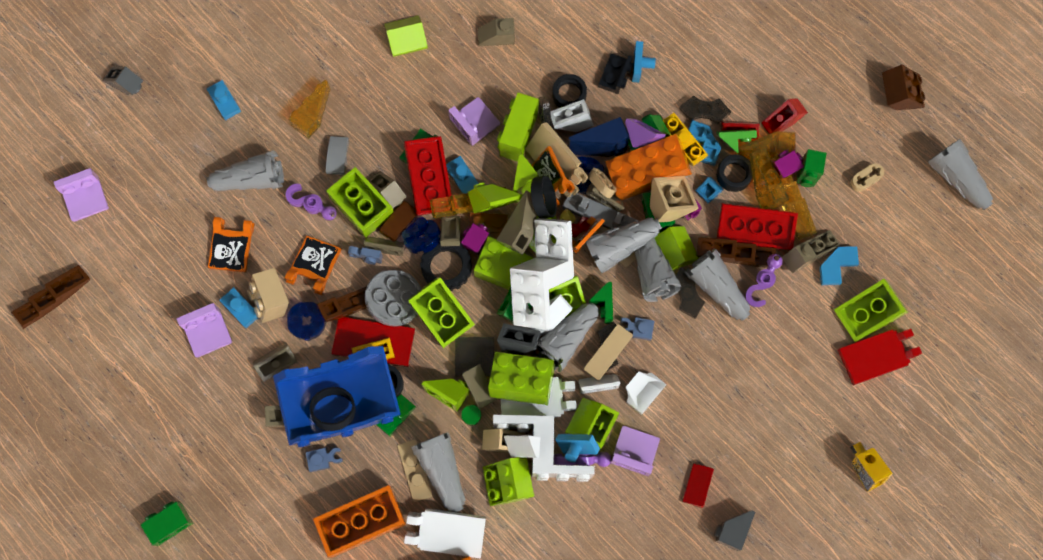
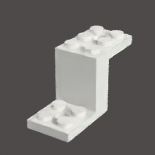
M537 218L534 220L536 258L510 268L513 324L515 326L547 330L551 328L549 289L574 277L572 226L569 220ZM551 235L556 237V244L551 241ZM529 303H530V304L533 306V308H534V311H533V312L529 310V307H528V304H529Z
M493 415L494 428L505 430L517 429V432L523 433L533 429V436L540 437L539 458H532V477H536L537 481H548L549 477H555L556 481H568L569 478H576L578 482H588L594 476V466L553 465L554 416Z

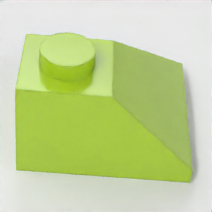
M485 183L476 184L474 189L468 191L474 214L507 206L520 200L523 194L494 184L485 185Z
M454 379L423 381L421 384L426 393L456 412L470 393L467 388L468 385L460 379L458 381Z

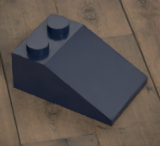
M621 117L569 137L568 147L575 155L620 156L627 150L630 137Z

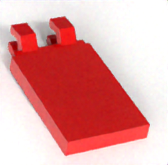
M892 329L839 348V355L852 385L854 386L907 367L908 363H911L910 359L923 354L920 347L906 351L902 341L914 336L912 329L900 333Z

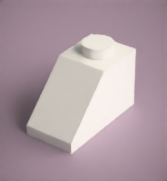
M584 99L549 112L555 129L578 132L594 126Z
M561 294L549 300L551 328L547 330L530 328L540 331V336L553 330L572 310L570 304Z

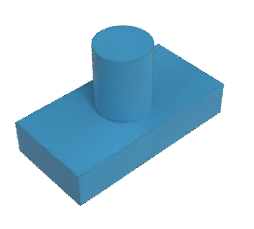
M636 41L634 49L632 82L636 83L640 82L642 68L655 69L656 58L642 57L643 41Z
M223 80L207 88L208 93L225 120L241 112Z
M461 156L446 164L448 173L463 196L466 197L468 191L474 189V185L479 184Z
M234 287L219 300L245 328L258 319L254 308Z
M558 434L556 438L557 444L563 454H565V459L572 463L576 462L579 454L597 455L600 450L594 436L590 434Z

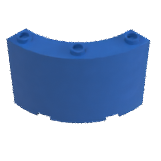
M383 346L367 347L348 355L349 359L341 362L336 359L321 363L320 367L309 369L308 366L285 369L273 376L289 446L298 445V447H305L310 445V442L342 435V438L354 435V431L381 422L382 424L391 423L394 421V417L401 415ZM340 387L352 395L355 404V416L352 422L345 428L337 431H326L314 424L310 413V402L314 395L322 389ZM327 396L316 404L313 414L322 422L335 423L348 416L352 409V404L343 396Z

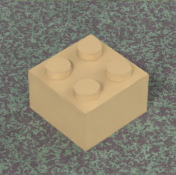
M275 268L252 274L247 293L249 299L255 303L254 311L257 318L260 317L262 323L285 316L289 302Z

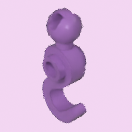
M293 184L287 189L286 199L291 206H304L305 210L310 214L320 212L322 217L329 221L336 217V209L332 206H323V202L318 195L311 194L300 199H293V194L302 190L300 184Z
M772 254L768 257L767 269H763L757 274L756 280L758 284L748 288L746 300L751 306L761 307L766 304L765 300L754 301L751 295L755 290L767 289L774 285L776 281L774 271L783 262L780 255ZM774 256H779V260H775Z
M602 451L597 455L579 454L576 462L572 463L567 461L562 454H554L553 464L590 466L597 463L600 467H606L611 463L612 459L607 452Z

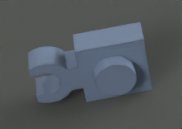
M349 246V257L362 258L365 260V263L372 265L382 263L383 255L381 251Z
M635 317V321L631 322L628 318L621 319V322L626 323L628 326L625 329L633 332L632 338L652 340L653 320Z
M326 448L306 452L309 472L329 469V462L335 464L342 463V458H334L335 453L341 452V449L334 448L330 453H327Z

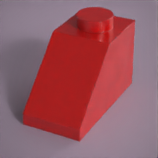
M798 98L788 99L761 123L771 137H774L794 125L808 112Z

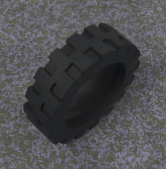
M433 242L432 246L425 249V253L421 257L420 266L425 281L429 284L437 278L431 272L430 267L434 256L440 252L449 251L454 252L460 257L462 269L455 278L443 281L450 291L461 288V285L465 284L471 275L472 263L468 250L461 243L460 246H441L440 242Z

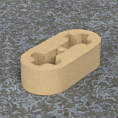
M874 163L857 173L850 182L852 189L861 192L878 182L884 175L883 167L880 164ZM872 171H877V172H878L877 175L874 174V175L871 176V177L869 176V174H870ZM862 179H865V181L863 182V184H859V185H858V184L856 183L857 181H860V180H862Z
M593 168L587 175L588 179L603 196L611 198L617 191L612 182L599 169Z

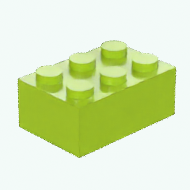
M517 93L516 98H512L509 109H511L510 114H506L503 125H505L504 130L499 132L497 142H499L497 149H499L501 157L518 162L519 154L524 155L538 116L539 99L522 93Z
M356 167L326 190L331 201L365 238L386 222L394 212L392 206Z
M437 277L407 299L442 348L475 325L441 277Z
M495 352L488 386L489 396L492 398L548 405L554 375V360Z

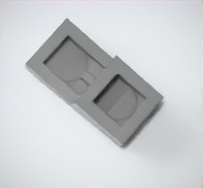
M330 136L326 174L345 175L349 137Z

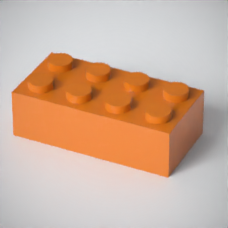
M677 134L605 161L612 184L617 189L615 192L616 196L621 200L651 190L653 178L686 177L692 174L682 142Z
M390 485L313 518L329 558H333L407 525Z

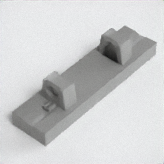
M578 193L568 197L562 209L565 210L567 208L573 214L580 217L590 218L592 216L595 219H604L605 222L602 226L608 229L619 228L634 221L638 222V220Z

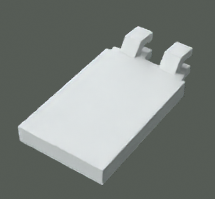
M553 377L548 405L501 399V414L554 416L556 418L561 417L564 411H576V401L563 402L562 392L575 391V381L562 382V379Z
M428 508L422 513L409 512L406 524L420 525L419 532L407 531L404 544H418L417 548L424 551L481 558L486 516Z

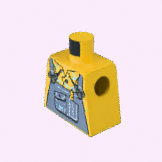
M861 442L850 447L856 456L851 464L867 492L883 485L892 476L893 473L875 448L866 451Z

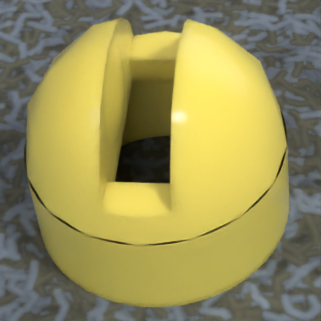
M567 208L560 214V220H569L571 223L576 220L574 214Z

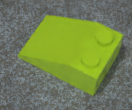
M488 236L474 268V277L509 290L511 287L510 268L534 258L525 253L522 255L508 249L497 239Z
M882 279L834 309L854 342L863 339L908 313L886 279Z

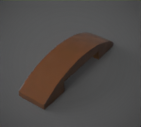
M367 286L337 299L333 297L318 303L317 307L324 321L337 320L366 309L365 291Z

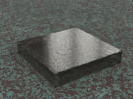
M494 337L456 338L455 376H463V372L479 364L485 375L491 376L494 361Z

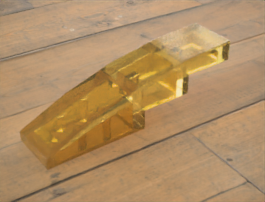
M775 168L768 170L784 211L798 213L795 232L797 238L800 240L817 234L806 200L802 198L797 182L793 181L791 175L780 179Z
M468 193L430 200L433 219L473 212Z

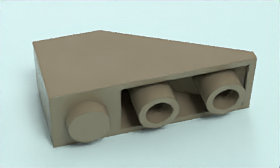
M525 191L497 238L508 249L522 255L533 238L534 220L537 215L529 191Z
M829 230L795 246L782 259L789 270L794 273L838 248L840 244Z

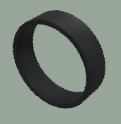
M548 176L533 178L531 182V198L537 216L544 219L554 217L557 210V201L550 178Z
M328 387L317 392L310 402V413L314 424L326 431H337L348 426L355 416V404L352 395L340 387ZM339 395L351 402L352 409L348 416L335 423L322 422L313 414L316 404L327 396Z

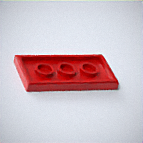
M442 137L404 141L416 216L453 211L454 207Z
M721 203L716 239L737 240V243L792 250L798 213Z
M343 317L338 319L331 354L349 358L348 355L353 354L352 348L390 338L395 358L388 359L387 363L409 367L415 328L387 326L378 322Z

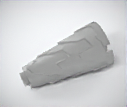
M960 139L928 161L937 173L941 174L951 186H954L977 209L982 208V210H985L993 204L991 202L993 197L987 188V183L978 172V168L970 157L969 151Z
M272 150L250 157L248 160L231 164L232 166L215 170L214 173L207 177V184L209 188L216 191L255 188L276 189L283 187L280 183H284V173L281 161H275L274 158L279 157L278 154Z
M646 218L592 235L586 241L592 257L595 259L597 267L601 273H604L656 237L662 227L657 218L654 220L653 218Z
M652 238L647 244L635 251L642 294L646 301L657 302V297L659 296L664 300L681 290L680 281L676 278L668 259H665L655 238Z
M715 248L712 252L708 251L691 264L694 267L692 270L689 268L685 270L689 279L691 278L717 304L719 303L732 318L734 317L736 320L740 319L742 321L750 315L749 303L738 289L737 284L720 257V253Z
M593 303L582 304L571 315L563 319L553 330L547 332L537 341L536 347L533 350L534 352L537 349L539 350L537 357L554 360V371L559 367L558 372H561L574 355L576 348L583 341L585 334L597 320L596 317L599 315L598 307Z
M446 432L411 448L431 484L437 490L445 509L458 512L464 509L463 505L466 500L460 483L455 454L450 441L451 437L449 432Z

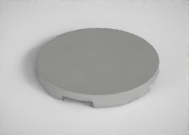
M384 270L376 274L366 288L365 304L367 310L374 319L384 325H405L417 316V313L407 299L421 290V287L413 276L404 271Z

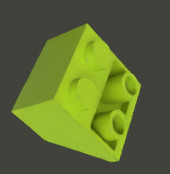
M582 398L565 433L593 435L601 450L619 412L602 403Z
M527 457L509 458L483 466L490 506L534 497Z

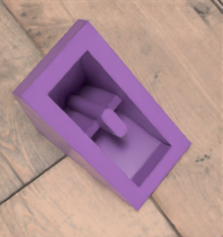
M626 118L625 123L632 147H643L665 138L666 134L638 119Z

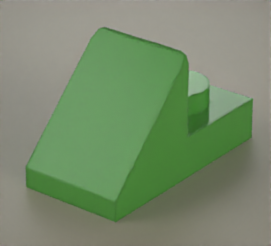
M757 130L716 131V135L738 153V139H740V142H751L752 138H757Z

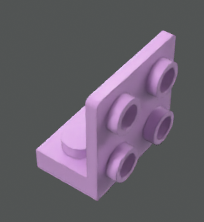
M479 97L459 111L455 106L448 110L449 119L471 146L500 126L498 119Z
M91 168L54 181L55 188L63 194L73 222L109 209L99 177Z
M214 303L176 318L179 326L185 330L196 358L232 343L220 309Z
M622 426L611 464L649 476L653 469L652 463L660 438Z

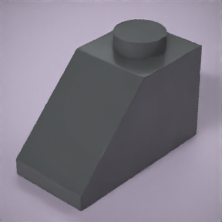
M113 66L102 81L126 95H134L140 91L141 83L144 80L126 66Z
M503 324L497 341L502 352L522 355L535 349L541 332Z
M751 510L722 522L721 525L718 524L714 536L717 537L715 542L736 551H742L755 512Z

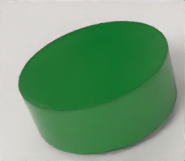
M475 405L466 406L461 413L463 422L470 426L479 423L481 420L480 409Z

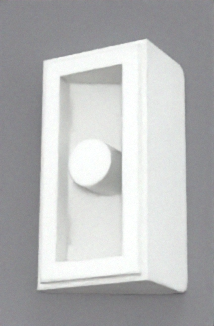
M616 374L604 375L600 380L591 377L579 379L578 381L580 394L618 389L620 386V380Z
M504 436L511 457L539 458L540 437Z

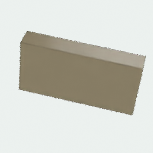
M441 216V246H460V216Z

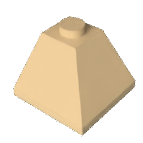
M685 176L652 179L650 209L654 218H657L659 222L674 221L699 208Z

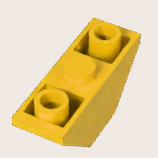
M675 113L663 120L670 132V135L667 137L677 134L680 138L689 165L695 166L708 157L706 151Z

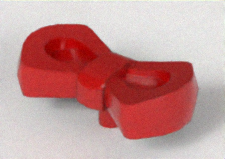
M582 216L579 223H571L573 238H576L579 233L586 231L591 226L586 223L589 218Z

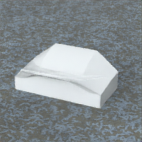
M639 371L626 386L628 394L626 403L642 415L667 384L653 373L647 374Z

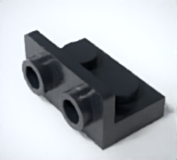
M611 53L598 87L619 94L620 89H624L628 80L625 78L626 74H630L634 65L631 62L632 56L628 55L626 59Z

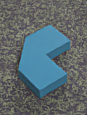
M692 120L688 130L698 143L703 144L702 148L708 154V157L700 162L715 166L721 147L712 134L710 126Z
M857 246L838 247L819 267L821 285L842 284L840 267H855L859 265Z

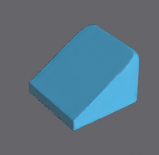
M708 177L695 191L709 204L723 191V188L712 177Z

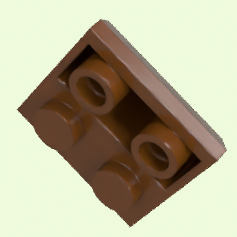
M899 65L882 72L887 105L895 110L921 109L925 107L924 101L926 97L921 88L922 78L919 73L904 65Z

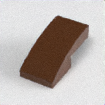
M404 201L387 219L379 232L395 242L406 231L407 226L417 217L415 208Z

